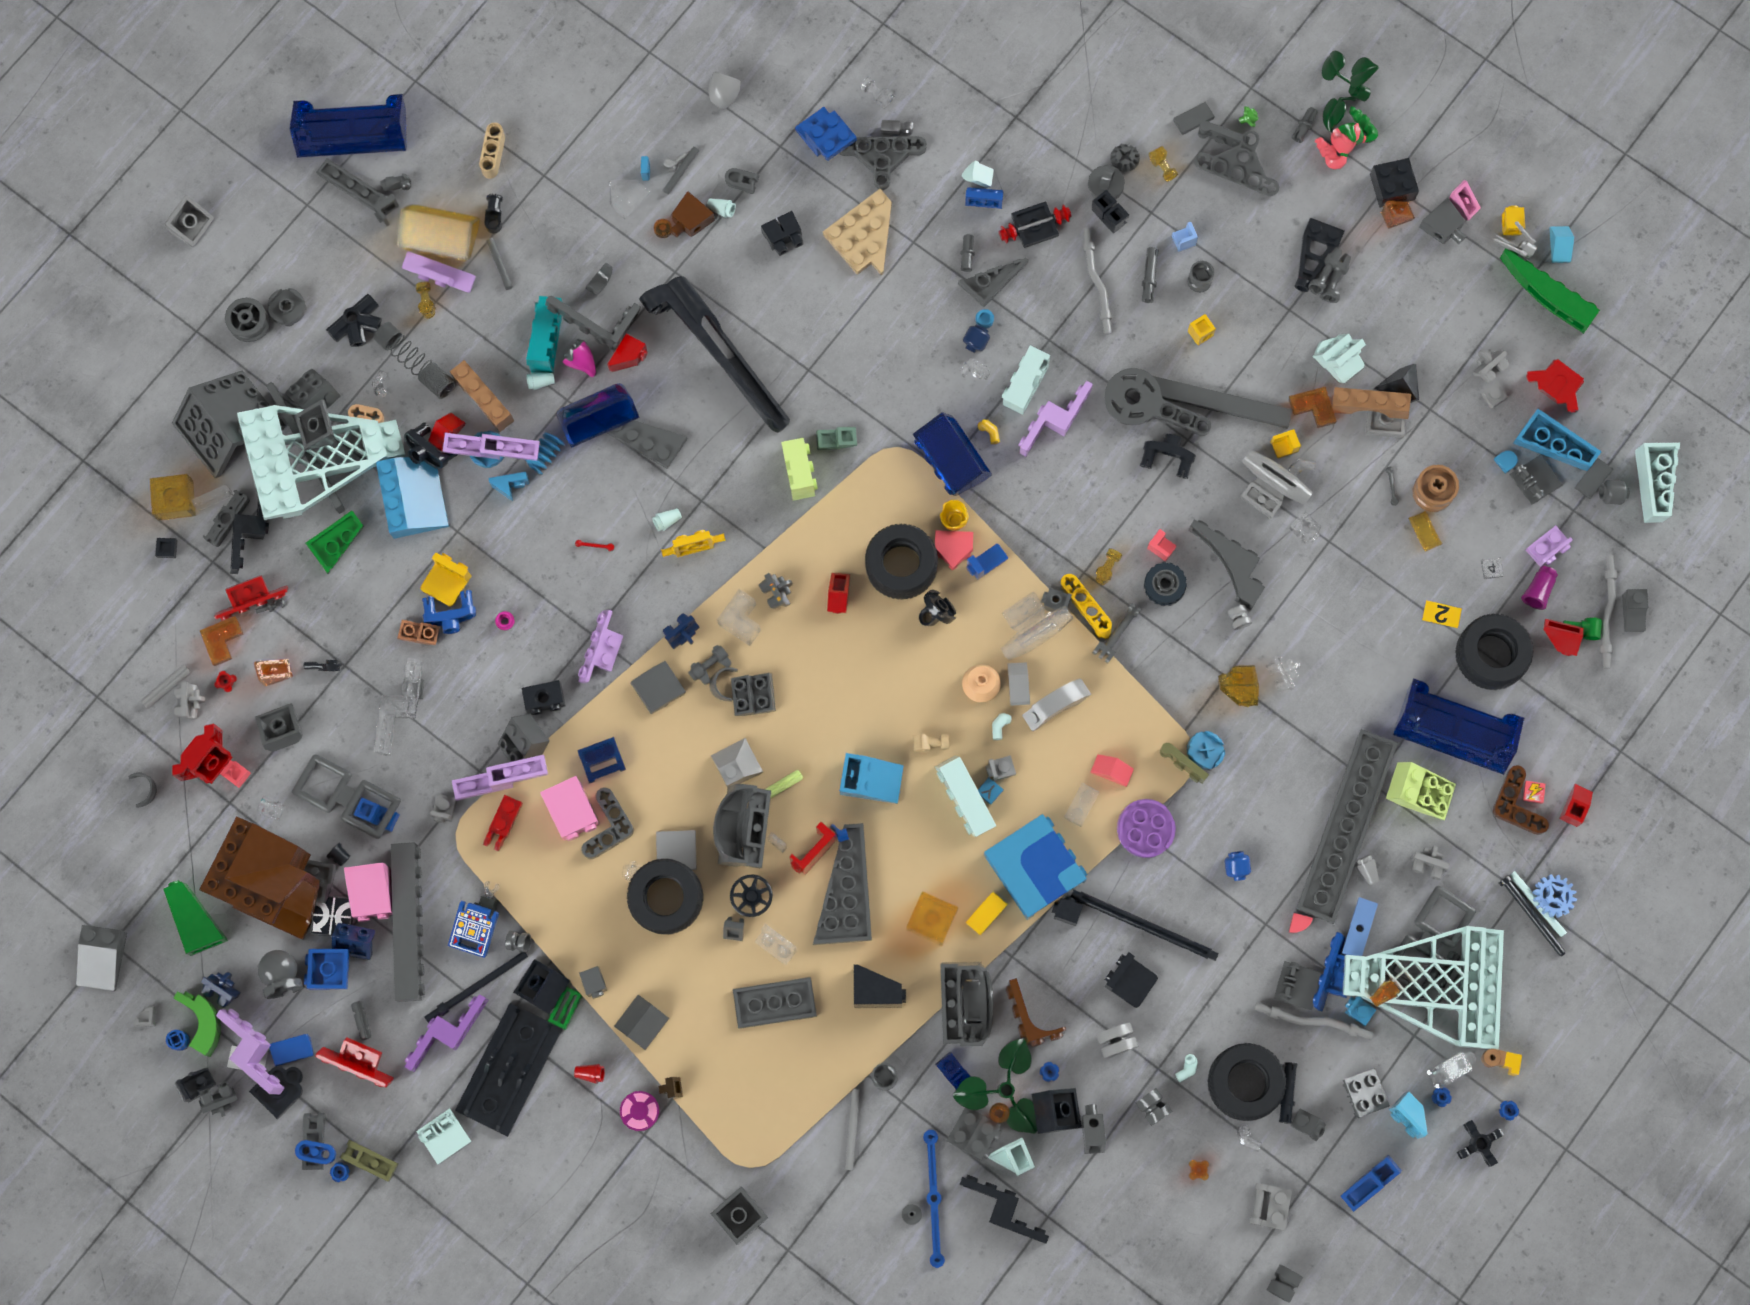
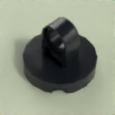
M932 589L924 596L926 607L919 613V621L924 626H934L939 621L950 624L956 619L954 617L956 614L954 606L946 597L942 599L939 596L940 592ZM928 612H930L932 615V619L929 623H927L925 620V616Z

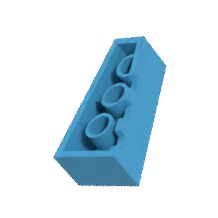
M1539 409L1536 410L1513 442L1515 445L1585 471L1589 470L1602 452Z

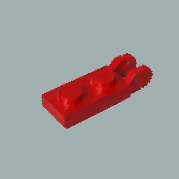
M507 795L503 796L488 829L489 832L483 842L484 846L488 847L494 834H497L499 838L495 843L494 850L500 851L523 805L521 801Z

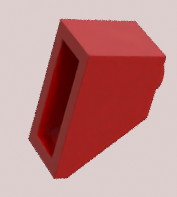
M626 333L607 363L609 371L615 372L634 367L640 361H644L648 354L646 344Z
M831 573L827 612L836 614L847 612L850 574Z
M1545 619L1543 630L1556 650L1566 656H1577L1584 628Z

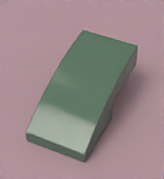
M856 427L817 430V450L857 446Z

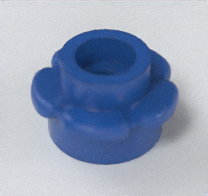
M1046 1062L1040 1068V1075L1047 1082L1055 1081L1059 1077V1067L1052 1062Z
M1438 1087L1433 1091L1432 1101L1439 1107H1445L1446 1104L1451 1102L1452 1096L1447 1088Z
M1513 1101L1501 1103V1109H1499L1500 1116L1508 1121L1514 1120V1117H1517L1519 1114L1517 1104Z
M342 1162L335 1163L330 1169V1175L335 1182L345 1181L349 1177L350 1169L348 1165H344Z

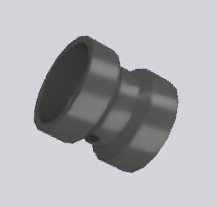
M509 931L505 940L506 949L511 951L517 949L519 952L524 953L528 952L531 945V935L529 933L518 934L516 931Z

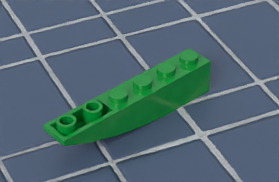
M1505 248L1500 259L1520 285L1551 313L1584 334L1600 309L1594 303L1587 302L1581 298L1577 292L1567 289L1562 282L1552 279L1545 271L1535 268L1531 262L1520 258L1516 252Z

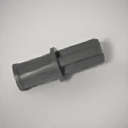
M1313 107L1308 108L1302 120H1299V125L1292 135L1294 141L1298 142L1299 140V143H1302L1308 130H1311V124L1318 113Z
M970 234L963 236V249L960 251L962 255L960 269L964 272L972 271V260L975 255L973 251L974 236Z

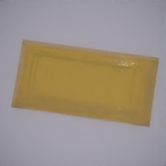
M1426 511L1408 518L1425 552L1442 545Z

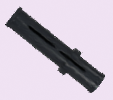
M1285 1062L1286 1090L1280 1103L1279 1123L1292 1124L1293 1106H1295V1101L1293 1100L1297 1063Z

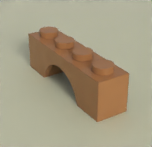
M465 360L450 371L456 383L475 401L499 432L514 422L511 413Z
M1335 387L1332 412L1352 414L1357 411H1375L1383 413L1389 418L1408 419L1411 394Z

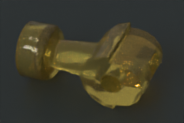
M1163 146L1148 153L1152 164L1155 167L1160 166L1163 170V178L1166 182L1177 177L1178 172L1175 168H1170L1166 160L1167 151Z
M419 282L415 285L416 292L421 295L418 309L425 318L430 319L435 315L436 310L428 294L431 290L430 283Z
M1108 549L1106 553L1108 559L1103 566L1098 567L1096 570V582L1100 585H1105L1111 580L1113 565L1115 562H1119L1122 554L1114 549Z

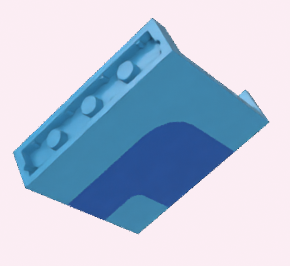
M1043 814L984 852L985 858L1027 920L1033 917L1036 912L1087 880L1085 877L1087 872L1082 865H1077L1075 862L1076 856L1071 849H1066L1064 838L1060 833L1056 834L1052 828L1054 827L1053 822L1049 817L1045 818Z

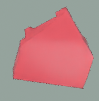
M935 530L937 556L943 559L951 570L956 569L959 563L971 556V552H973V532Z

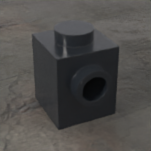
M1065 896L1064 899L1060 898L1059 903H1054L1051 913L1055 914V920L1076 926L1083 905L1076 903L1075 899Z

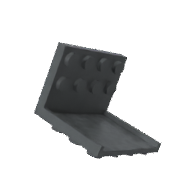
M242 370L189 387L172 424L213 477L218 478L221 477L236 446L244 444L237 413L269 407L270 405ZM278 416L281 430H284L286 425Z

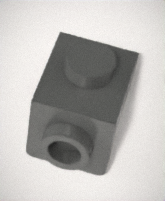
M393 194L381 198L374 205L376 210L374 215L380 223L384 222L386 226L389 225L386 215L399 207Z
M1300 1108L1290 1126L1317 1141L1324 1134L1326 1124L1320 1118Z

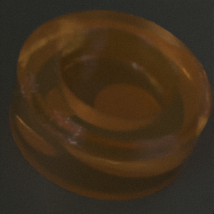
M659 219L655 222L653 228L657 237L667 238L671 235L670 229L672 225L670 221Z

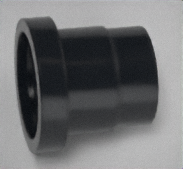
M339 842L326 857L332 859L339 866H343L351 855L342 848V844Z

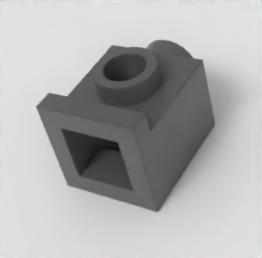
M1050 588L1048 592L1043 594L1041 600L1044 603L1043 609L1065 617L1072 594H1066ZM1052 598H1058L1059 602H1053Z

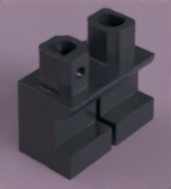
M1107 190L1092 200V211L1113 234L1127 223L1126 219L1129 218V214L1119 203L1117 204L1116 199Z
M793 211L777 217L778 222L775 218L761 225L763 236L769 242L772 251L775 250L779 256L788 252L786 244L792 242L794 248L803 245L801 228Z

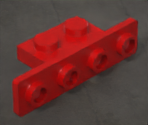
M262 575L228 587L225 591L232 607L216 612L214 615L215 620L219 618L221 620L232 617V613L237 611L239 613L250 610V606L255 604L257 606L264 605L268 602V599L273 597L275 599L282 598L288 592V587L286 585L269 592Z
M348 1037L344 1039L340 1053L322 1047L315 1055L323 1063L337 1066L340 1070L353 1073L360 1079H367L378 1087L387 1088L394 1079V1077L377 1070L382 1052Z

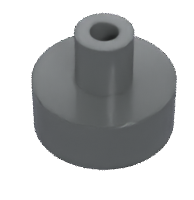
M909 1204L904 1207L902 1211L904 1222L914 1225L921 1220L922 1212L917 1205Z

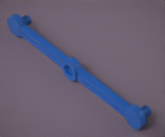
M927 1130L924 1133L923 1139L928 1148L930 1192L926 1199L928 1204L931 1205L933 1254L930 1257V1264L935 1268L943 1266L945 1259L940 1251L938 1204L941 1202V1195L937 1192L935 1143L938 1140V1134L934 1130ZM932 1195L937 1196L936 1202L931 1201L930 1198Z

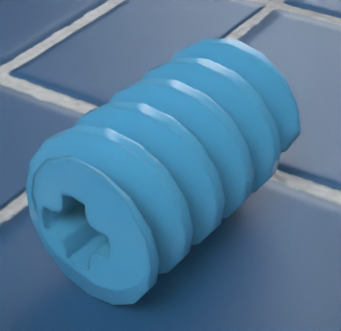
M546 432L543 434L544 439L540 438L538 440L540 445L537 461L525 460L535 472L541 475L543 473L540 468L547 469L544 463H552L549 456L556 457L553 451H561L558 447L559 444L565 446L564 442L558 437Z

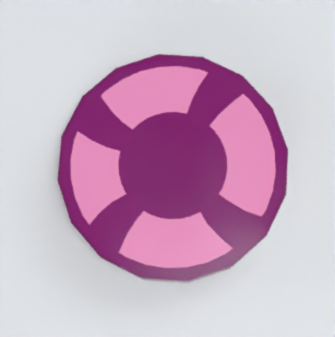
M635 1091L627 1095L620 1106V1117L623 1124L634 1131L650 1129L657 1122L660 1114L659 1104L650 1093L644 1091Z

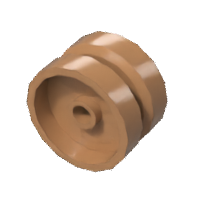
M1429 466L1420 473L1414 483V500L1416 504L1426 511H1442L1456 497L1459 490V480L1456 474L1446 466Z

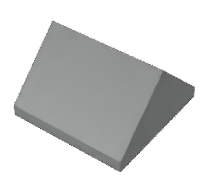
M185 195L164 225L172 235L194 247L214 217L188 195Z

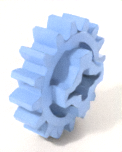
M1551 874L1547 878L1543 877L1540 879V882L1535 884L1537 889L1532 893L1537 895V897L1533 901L1539 903L1536 908H1542V914L1549 912V917H1553L1556 914L1557 918L1562 916V913L1566 915L1570 913L1569 910L1575 907L1572 903L1576 902L1577 899L1573 895L1577 892L1571 891L1573 884L1568 885L1566 883L1567 878L1560 880V875L1554 878Z

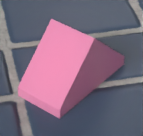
M1466 180L1449 197V200L1466 220H1470L1481 209Z

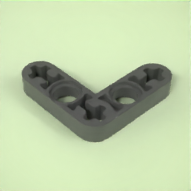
M600 788L596 793V799L612 826L582 845V853L588 859L600 856L630 838L634 832L631 822L609 788ZM604 792L605 794L610 793L608 799L611 802V805L609 806L607 805L604 799L600 800L602 798V793ZM618 808L620 810L619 817L611 818L609 815L610 810ZM622 820L625 827H630L627 829V834L619 832L622 829L617 822ZM607 834L613 836V841L609 845H605L602 842V838ZM596 840H598L600 845L603 847V849L601 850L599 846L594 849V854H591L590 852L586 853V851L588 850L587 846L591 845V847H594L598 845L595 842Z

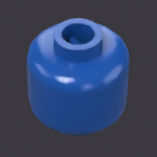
M1243 851L1228 853V857L1224 860L1226 875L1233 877L1234 881L1245 880V876L1251 873L1249 856L1244 854Z

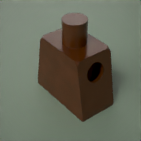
M688 191L671 214L675 225L670 229V232L677 238L683 232L693 237L715 221L714 213Z

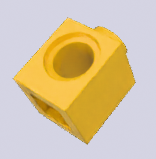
M1516 205L1505 207L1502 213L1503 235H1522L1515 222L1518 221L1525 229L1524 207Z
M1204 314L1189 324L1188 333L1199 346L1214 336L1216 328L1207 315Z

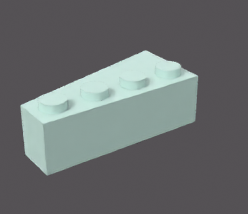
M1643 443L1635 450L1644 523L1664 522L1672 516L1673 488L1676 483L1675 471L1678 465L1677 454L1680 449V443Z
M953 756L935 766L939 780L947 788L946 793L948 797L956 804L955 810L960 818L963 817L966 822L964 827L968 834L977 837L994 828L996 824L961 758Z

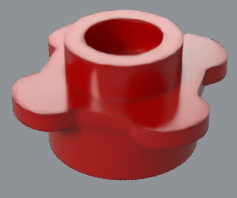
M221 671L217 676L214 686L217 689H224L225 692H231L232 685L237 681V677L234 674L229 675L226 671Z

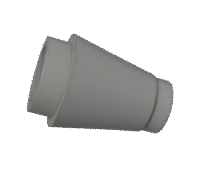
M1367 855L1356 860L1357 868L1369 885L1380 881L1375 858L1372 859L1371 855Z

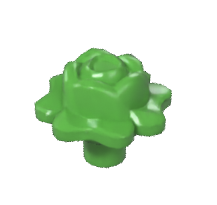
M1247 106L1244 107L1243 116L1239 117L1241 124L1248 123L1251 127H1255V122L1259 119L1257 111Z

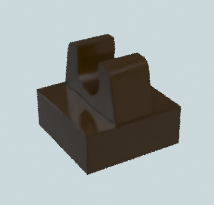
M680 1077L665 1078L666 1084L658 1086L659 1094H667L668 1098L683 1097Z

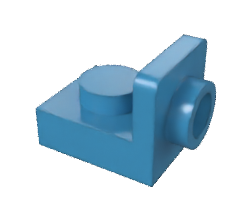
M1351 996L1345 1004L1347 1009L1344 1013L1361 1025L1366 1026L1376 1009L1362 1000L1361 997L1355 996L1353 998Z

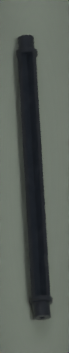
M1073 890L1071 898L1077 900V902L1097 909L1102 913L1142 929L1206 959L1209 958L1216 961L1219 953L1213 951L1212 948L1191 941L1186 937L1082 891Z

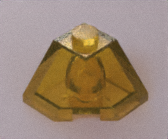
M1255 665L1234 666L1228 674L1222 673L1218 676L1220 690L1238 706H1258L1259 683Z

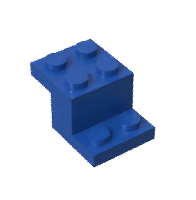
M822 107L795 127V131L818 157L822 154L827 161L857 141L855 134L835 110L829 113L825 107Z

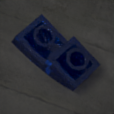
M951 1052L947 1053L935 1064L955 1090H957L963 1080L971 1077Z

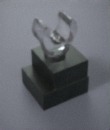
M486 881L484 884L485 896H481L480 902H475L474 904L491 909L490 916H492L498 904V900L493 899L492 896L498 891L499 884H495V888L490 890V881Z

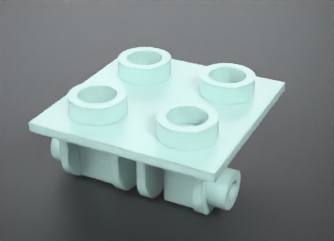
M450 1108L416 1131L419 1135L418 1138L425 1144L437 1164H440L471 1142Z

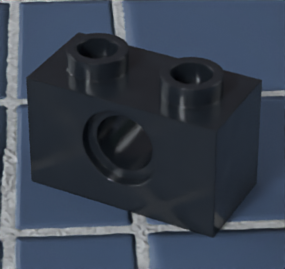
M559 680L521 688L525 710L528 714L539 715L543 713L542 711L561 710V707L566 706L562 684ZM548 695L549 698L545 703L539 702L541 696Z

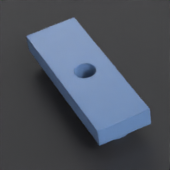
M1358 898L1341 954L1363 955L1378 903ZM1360 926L1362 928V932H1358L1356 930V927Z

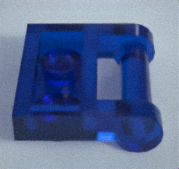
M614 737L577 750L589 783H593L595 779L620 770L622 772L626 770ZM616 758V764L595 772L591 771L590 767Z

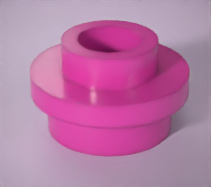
M504 611L496 616L495 623L500 630L506 631L513 627L515 619L510 612ZM508 619L509 621L507 624H502V620Z

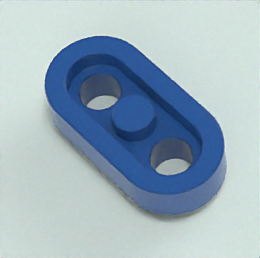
M303 1140L295 1148L297 1158L303 1161L327 1165L336 1158V1150L329 1144ZM309 1147L310 1152L307 1155L304 1154V1149ZM325 1151L329 1152L328 1158H324L323 1153Z

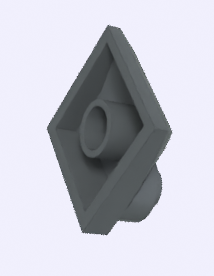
M292 703L255 716L265 750L277 751L296 744L302 739L303 733L299 727Z

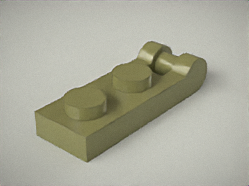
M1164 743L1160 749L1162 757L1172 759L1174 761L1173 764L1181 771L1183 769L1187 771L1189 777L1194 782L1204 783L1209 776L1208 773L1172 744Z
M348 1140L346 1144L348 1147L345 1153L342 1152L340 1158L390 1182L399 1163L352 1140ZM354 1150L359 1151L356 1158L352 1157Z

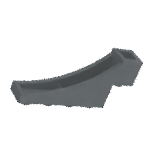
M1194 519L1189 531L1206 543L1226 568L1235 589V601L1241 605H1246V608L1252 610L1265 588L1258 579L1249 578L1260 560L1257 557V553L1242 548L1239 542L1235 540L1230 541L1225 538L1222 532L1218 530L1213 531L1208 528L1205 522Z

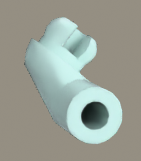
M1001 713L992 722L993 740H1002V728L1005 724H1010L1012 720L1009 714Z
M1188 1054L1185 1057L1184 1069L1175 1073L1179 1083L1196 1073L1198 1061L1193 1054Z

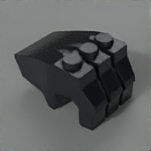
M203 1068L190 1072L182 1079H178L174 1085L178 1089L179 1094L182 1095V1100L189 1103L200 1097V1091L211 1089L217 1084L209 1069Z

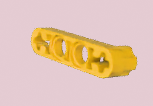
M1064 575L1061 579L1062 590L1066 594H1072L1071 601L1095 630L1096 636L1104 639L1109 638L1112 630L1110 618L1075 575ZM1067 580H1068L1069 582H1072V581H1073V587H1074V589H1075L1074 591H1073V588H1072L1070 585H1067V586H1066V581H1067ZM1079 593L1086 596V599L1082 602L1075 599ZM1089 608H1095L1098 612L1096 615L1090 616L1086 611Z

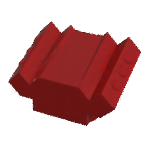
M1559 359L1553 360L1546 370L1527 371L1526 377L1528 382H1538L1540 392L1557 405L1567 404V410L1570 413L1579 411L1576 393L1584 384L1582 376Z
M214 723L205 725L204 734L195 736L180 755L181 763L172 765V776L180 781L199 778L205 783L212 784L233 758L231 753L223 747V730Z

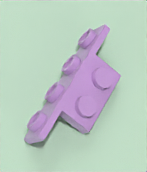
M409 251L402 265V269L418 274L419 279L427 282L429 279L435 280V284L445 288L448 285L467 293L471 292L476 278L475 275Z
M604 610L597 617L598 624L596 630L591 635L592 642L590 648L587 649L584 656L586 660L578 673V682L580 683L589 682L594 666L608 672L612 671L623 635L607 629L612 615L611 610Z

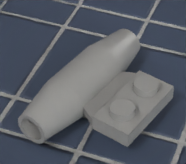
M1250 450L1242 461L1258 478L1250 482L1240 498L1270 519H1272L1282 505L1284 496L1305 505L1313 494L1295 475L1272 459Z

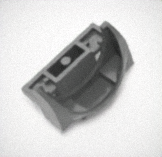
M734 784L727 787V794L717 809L713 825L714 842L719 853L718 864L733 867L762 868L771 790L759 789L755 785Z

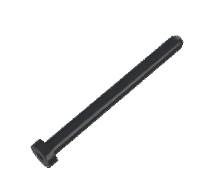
M1508 875L1502 879L1499 885L1506 887L1556 953L1561 957L1565 955L1563 947L1510 881L1512 877Z

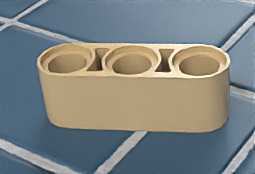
M496 122L489 124L486 128L479 162L483 176L488 179L495 178L499 172L505 142L503 128ZM495 132H500V133H499L498 135H496V136H493V135H492V134L495 133ZM491 149H496V150H495L494 152H492V153L489 152V150H491ZM489 165L493 166L491 169H485Z

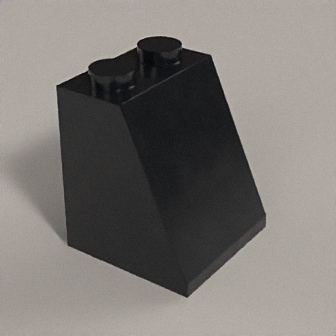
M854 964V1008H902V1003H906V989H902L901 983Z

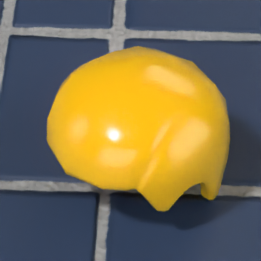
M959 500L945 502L940 513L942 525L948 530H960L963 528L969 518L965 504Z

